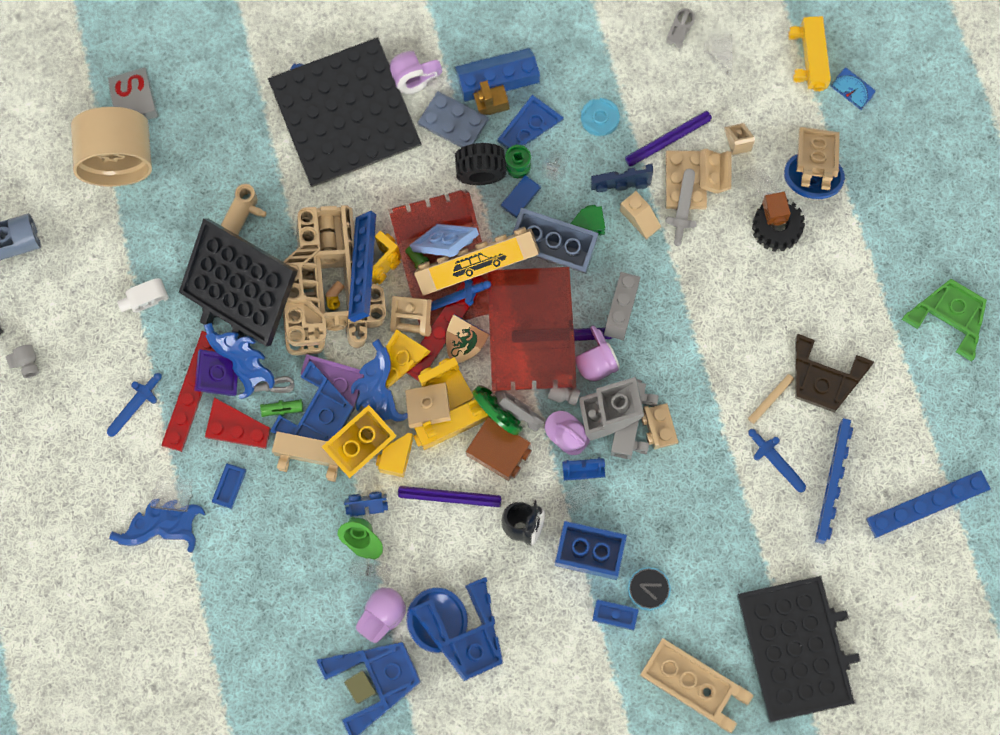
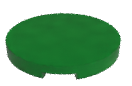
M478 385L473 390V396L481 408L504 430L517 436L523 430V427L519 426L521 421L511 411H505L499 407L497 397L491 395L493 392L490 389Z

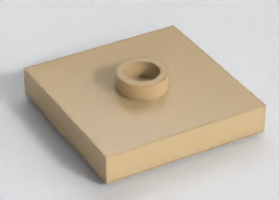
M446 382L405 390L410 428L423 426L422 424L428 421L431 424L451 421Z

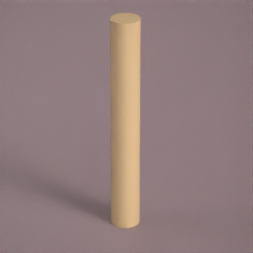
M788 374L750 415L748 420L754 424L794 380L793 376Z

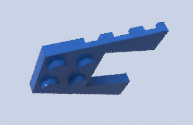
M486 577L465 586L482 625L452 639H449L433 600L411 608L413 614L463 681L503 664L498 636L496 637L494 628L495 618L491 612V597L487 591Z
M403 642L316 660L325 680L364 662L381 699L380 702L342 720L348 735H360L421 683Z

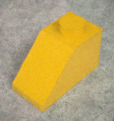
M407 433L383 448L382 454H378L376 466H379L378 470L380 473L404 478L413 443V434Z

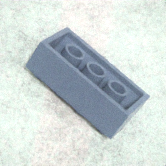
M521 208L512 235L519 228L525 227L526 230L531 228L539 248V255L534 257L587 274L599 233Z

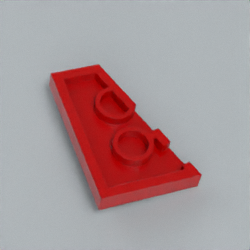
M214 397L205 438L266 449L271 429Z

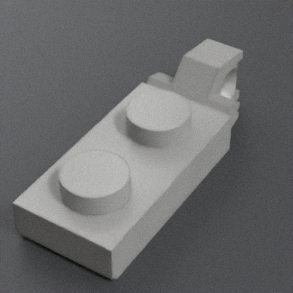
M499 388L495 392L499 407L505 411H511L519 421H526L529 428L538 431L545 423L544 419L534 413L529 406L504 389Z

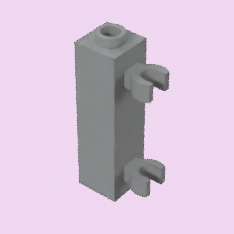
M637 379L641 402L649 406H656L659 396L645 394L646 384ZM639 420L615 432L610 456L631 460L633 451L647 454L649 443L635 441Z

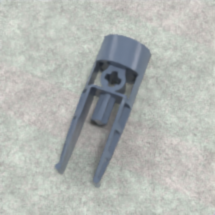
M29 213L0 222V261L41 248L36 225Z

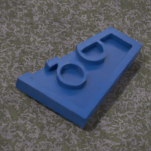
M532 95L497 139V142L506 149L513 145L525 146L561 122L564 117Z

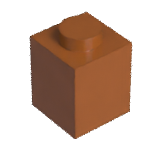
M785 191L765 195L762 204L767 224L778 226L786 223L791 213Z

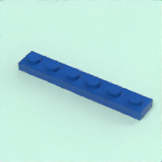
M368 211L355 219L348 319L352 322L370 316L376 214L373 211Z
M843 418L839 423L815 543L824 544L826 540H830L832 535V527H829L831 519L834 520L837 507H834L835 499L839 498L841 487H838L839 479H843L845 467L842 466L843 459H847L849 447L846 446L847 439H851L853 427H850L851 420Z
M982 470L868 517L866 521L874 537L877 538L989 491L991 488Z

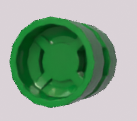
M513 145L506 151L505 163L508 175L519 179L529 174L531 170V153L525 146Z

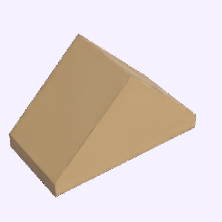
M744 123L724 127L732 155L752 151L755 138Z

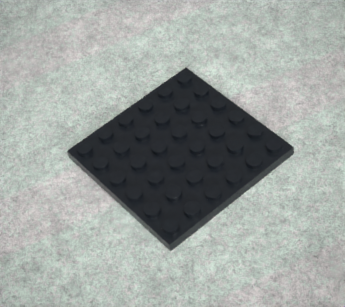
M378 37L268 78L311 187L422 145L401 92L397 88L391 74L390 65Z

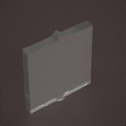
M158 476L155 489L152 490L153 497L150 507L187 512L190 499L193 498L194 480Z

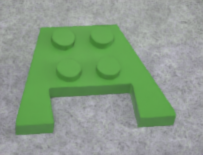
M950 279L929 297L916 305L915 308L906 313L901 320L918 329L928 312L965 334L964 339L955 352L972 362L976 355L975 351L979 341V332L987 300Z

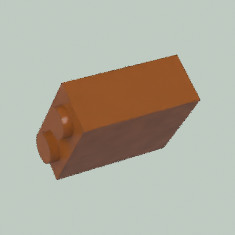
M488 417L466 450V456L509 481L511 477L516 478L521 469L519 467L521 461H526L532 452L530 449L531 442L519 435L510 434Z

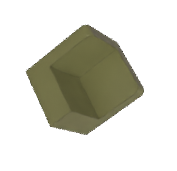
M363 670L344 681L357 704L372 695H377Z

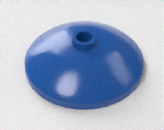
M797 154L787 161L784 169V178L788 186L797 194L810 199H826L836 195L842 189L845 180L844 170L839 164L838 175L833 177L830 183V190L821 189L823 177L818 176L810 178L809 187L801 186L803 172H797Z
M430 588L420 592L410 603L407 611V627L410 636L419 647L428 652L442 653L413 614L411 608L433 600L449 639L466 632L468 625L467 612L462 601L453 592L444 588Z

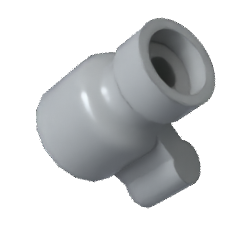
M32 345L19 346L12 351V354L6 356L9 368L22 366L23 378H30L39 374L38 367L34 364L36 355Z
M557 369L547 399L559 403L566 400L568 404L576 406L581 390L569 389V373Z

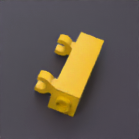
M823 16L803 17L801 27L791 26L790 31H788L789 40L802 38L806 70L796 69L795 74H793L794 83L807 81L808 90L814 89V91L820 92L828 88L831 81Z
M474 399L451 410V421L431 424L428 421L423 423V426L415 427L416 434L413 437L417 446L422 445L423 449L426 450L485 422L488 417H491Z

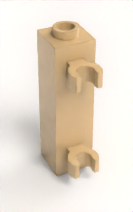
M276 432L272 453L280 457L277 464L279 471L287 472L289 460L294 459L329 466L326 474L327 481L336 482L338 468L340 469V467L323 450L322 446L327 441Z

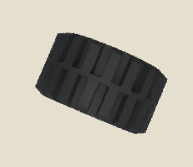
M475 143L458 149L455 153L456 178L459 182L469 185H488L502 180L506 176L504 149L491 143Z

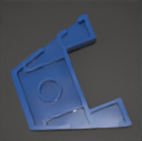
M309 361L301 378L319 387L298 425L279 415L270 432L274 434L282 432L328 441L346 425L355 408L318 367Z

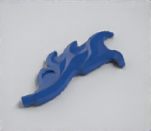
M212 323L204 325L207 334L205 336L211 347L218 354L233 362L232 369L245 387V391L239 395L240 399L252 395L254 387L261 381L267 382L270 389L273 388L275 380L272 372L259 361V358L265 359L266 357L260 351L250 347V343H256L252 337L245 336L238 339L239 335L236 332H227L221 335L214 331Z
M378 339L372 343L377 350V355L360 369L359 373L363 374L364 377L352 384L351 394H354L356 389L360 390V395L356 402L357 411L360 410L361 406L366 408L370 405L382 420L392 419L393 421L400 422L407 419L408 414H400L396 410L392 391L386 387V381L391 370V359L387 347H384Z
M153 500L147 506L145 516H142L143 514L140 512L134 516L126 533L121 535L112 531L109 539L118 542L119 545L137 546L156 535H160L166 540H186L189 544L187 551L192 553L196 544L195 536L192 533L193 519L198 514H206L202 507L194 504L182 509H175L174 506L179 503L176 500L157 508L156 505L160 503V500Z

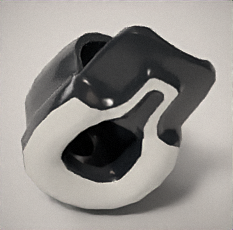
M534 500L533 506L524 502L512 503L503 512L501 518L502 529L512 540L523 541L525 544L532 546L540 536L545 520V511L537 506V500ZM521 522L526 526L525 528H515V525Z

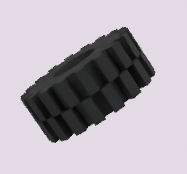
M794 202L791 205L788 204L791 214L788 221H786V228L783 231L774 230L771 224H767L763 204L757 209L752 225V230H754L753 236L758 238L757 242L760 245L762 243L765 245V249L768 250L771 247L772 251L775 252L777 249L785 251L787 247L790 249L799 241L805 228V223H803L805 218L804 215L801 216L802 210L800 208L796 210L797 204Z

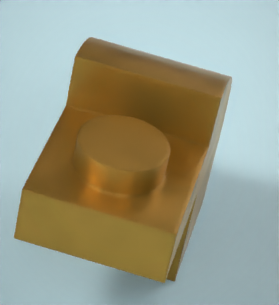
M488 81L480 82L481 90L473 93L479 113L492 115L510 110L504 85L489 88Z

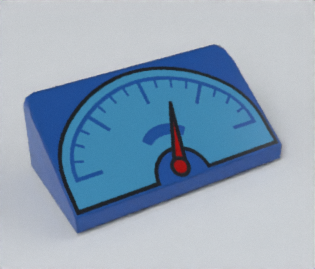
M846 67L831 84L834 90L860 110L873 98L876 92L875 89Z

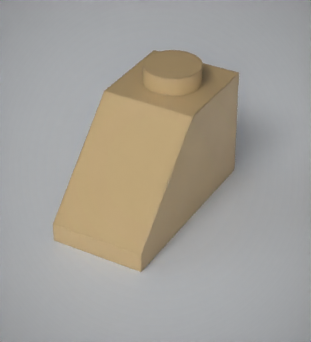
M637 191L621 203L620 212L646 240L661 228L650 205Z

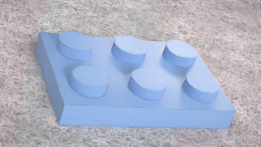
M437 224L410 244L413 252L453 257L464 246L471 244L479 233L475 227Z

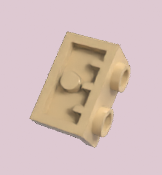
M709 149L700 151L701 189L718 194L731 189L732 153L730 151L721 154Z
M668 404L650 408L644 406V416L641 420L643 425L648 427L649 432L646 433V438L649 445H653L655 450L678 444Z

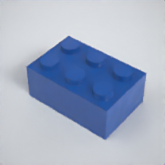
M564 521L555 566L617 580L627 535Z

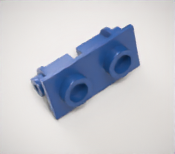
M604 458L562 461L564 481L606 477Z
M378 491L369 493V496L361 497V494L349 495L348 499L344 501V505H349V507H345L346 515L351 517L365 515V507H369V514L384 513V511L388 510V503L383 502L387 499V494H382V492Z

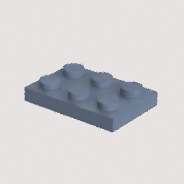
M437 91L419 119L418 125L462 148L475 143L489 118Z

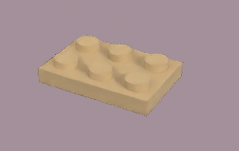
M666 151V209L678 208L683 175L687 169H692L695 172L690 209L707 208V190L700 188V151Z

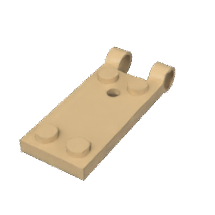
M663 638L640 674L641 677L731 734L737 723L721 713L732 695L742 703L749 705L754 697L746 689ZM709 688L711 695L705 696L703 689Z

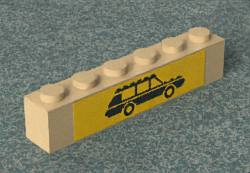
M525 227L515 230L513 235L506 236V234L495 237V241L491 243L483 241L476 244L474 249L468 250V248H463L453 257L441 256L437 258L438 262L430 264L428 261L418 265V269H416L414 274L422 295L424 296L539 255V248L532 229L526 230Z

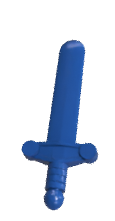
M471 279L464 281V289L431 301V311L464 298L465 303L471 306L474 303L473 299L476 293L489 289L491 282L484 281L474 285Z
M155 373L146 385L137 382L131 384V387L137 393L108 427V436L114 437L146 399L152 404L157 403V398L152 393V389L161 380V373Z
M750 429L748 431L749 436L759 446V449L753 456L754 459L758 461L765 455L796 491L804 492L806 490L805 483L774 449L780 442V439L774 437L771 440L765 441L756 430Z

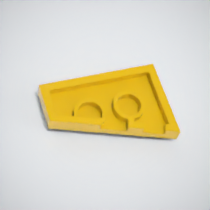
M397 329L386 345L391 359V370L386 381V387H391L431 352Z

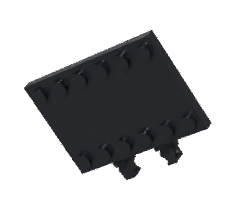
M203 218L179 293L202 307L203 313L200 323L204 325L212 323L213 325L214 318L219 317L231 325V332L238 333V339L248 335L264 346H271L298 270L209 218Z
M821 576L737 594L769 723L855 704L846 670H850L849 664L860 662L859 653L845 655L844 650L841 651L835 630L837 628L836 622L848 620V612L845 610L835 613V609L829 607Z

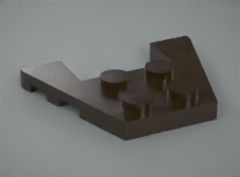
M797 334L795 338V398L835 413L871 368L874 361L856 355L850 373L847 374L809 360L815 340Z

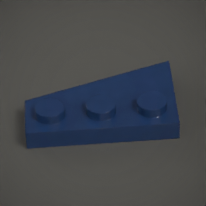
M653 163L647 164L646 169L636 170L633 167L628 168V171L622 174L613 171L591 176V190L606 192L608 189L616 188L618 191L628 189V187L645 189L651 186Z

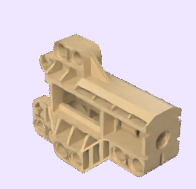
M341 205V207L302 208L297 216L298 249L283 261L298 270L283 311L286 350L291 355L321 353L325 347L326 329L338 331L346 328L350 346L361 348L367 339V328L380 327L384 323L386 306L383 288L372 282L371 294L376 293L379 298H371L370 316L356 322L348 319L355 232L353 210L347 205ZM343 267L347 311L325 313L321 269ZM314 288V292L304 293L303 289ZM374 312L379 313L381 318L375 319L371 314ZM355 331H358L360 339L356 338ZM289 344H291L292 346L301 347L298 350H293L290 348Z

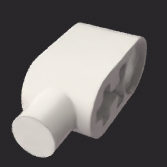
M156 278L128 289L125 292L127 297L118 300L117 303L121 312L132 309V312L137 313L159 304V301H167L169 297L162 279Z

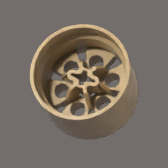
M99 107L84 111L72 120L73 172L79 180L96 186L115 187L140 182L150 175L152 163L149 122L143 114L122 107Z

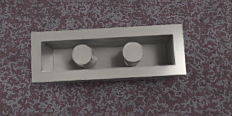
M624 272L620 273L604 336L624 340L640 276Z

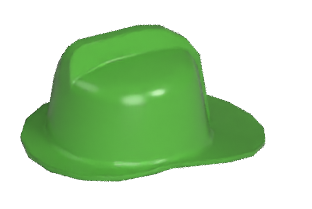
M351 517L348 522L338 528L337 535L339 539L357 556L375 560L382 554V542L373 533L372 525L367 520Z

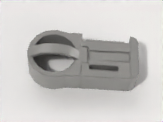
M684 8L676 13L675 20L667 36V44L672 45L674 43L677 48L683 47V41L687 32L693 26L695 15L690 9ZM684 14L680 23L678 17ZM689 15L692 21L689 24H685L686 18Z

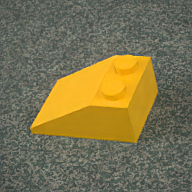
M368 405L328 440L322 448L340 469L351 478L388 445L396 435L371 406Z

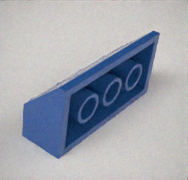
M530 48L454 66L464 102L475 100L473 93L481 90L480 82L488 81L489 88L504 85L505 91L540 83V72L535 56Z

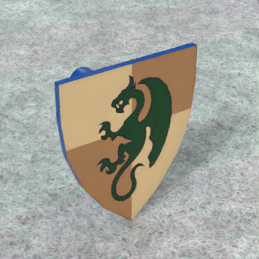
M454 314L446 332V348L449 358L455 357L457 363L472 358L482 349L490 334Z

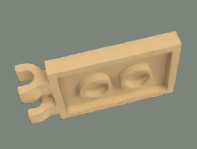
M800 127L798 134L797 172H803L801 186L809 187L810 178L818 176L823 177L821 189L830 190V183L833 177H837L839 172L840 132Z

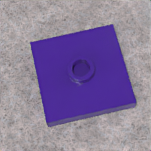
M200 349L197 357L194 391L236 396L238 376L232 369L233 362L217 352Z

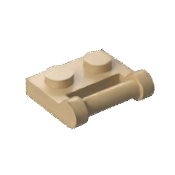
M392 296L391 331L394 333L397 329L400 332L419 333L421 336H430L432 300ZM400 318L419 319L421 321L420 325L401 323Z

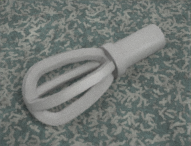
M289 376L274 378V385L284 382H290V385L270 389L267 382L258 383L254 387V392L289 393L294 389V380Z

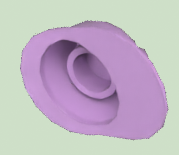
M557 411L548 416L545 422V431L550 440L569 455L580 454L590 442V439L586 436L584 425L573 415L565 411Z

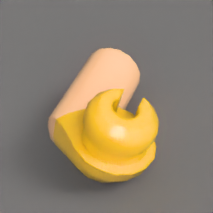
M338 280L325 295L326 304L331 310H336L340 307L338 294L345 288Z

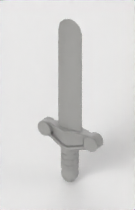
M692 169L685 170L676 218L667 217L665 220L667 224L676 227L674 236L675 246L681 245L684 228H695L697 226L695 221L688 220L695 172Z

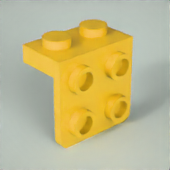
M379 231L375 235L378 249L384 255L373 266L372 282L374 284H381L387 277L386 273L390 269H396L401 262L398 245L395 244V239L390 234H384L382 231Z
M455 357L440 361L439 365L434 368L424 369L420 372L421 375L418 376L421 387L446 382L450 411L473 399V394L459 370Z

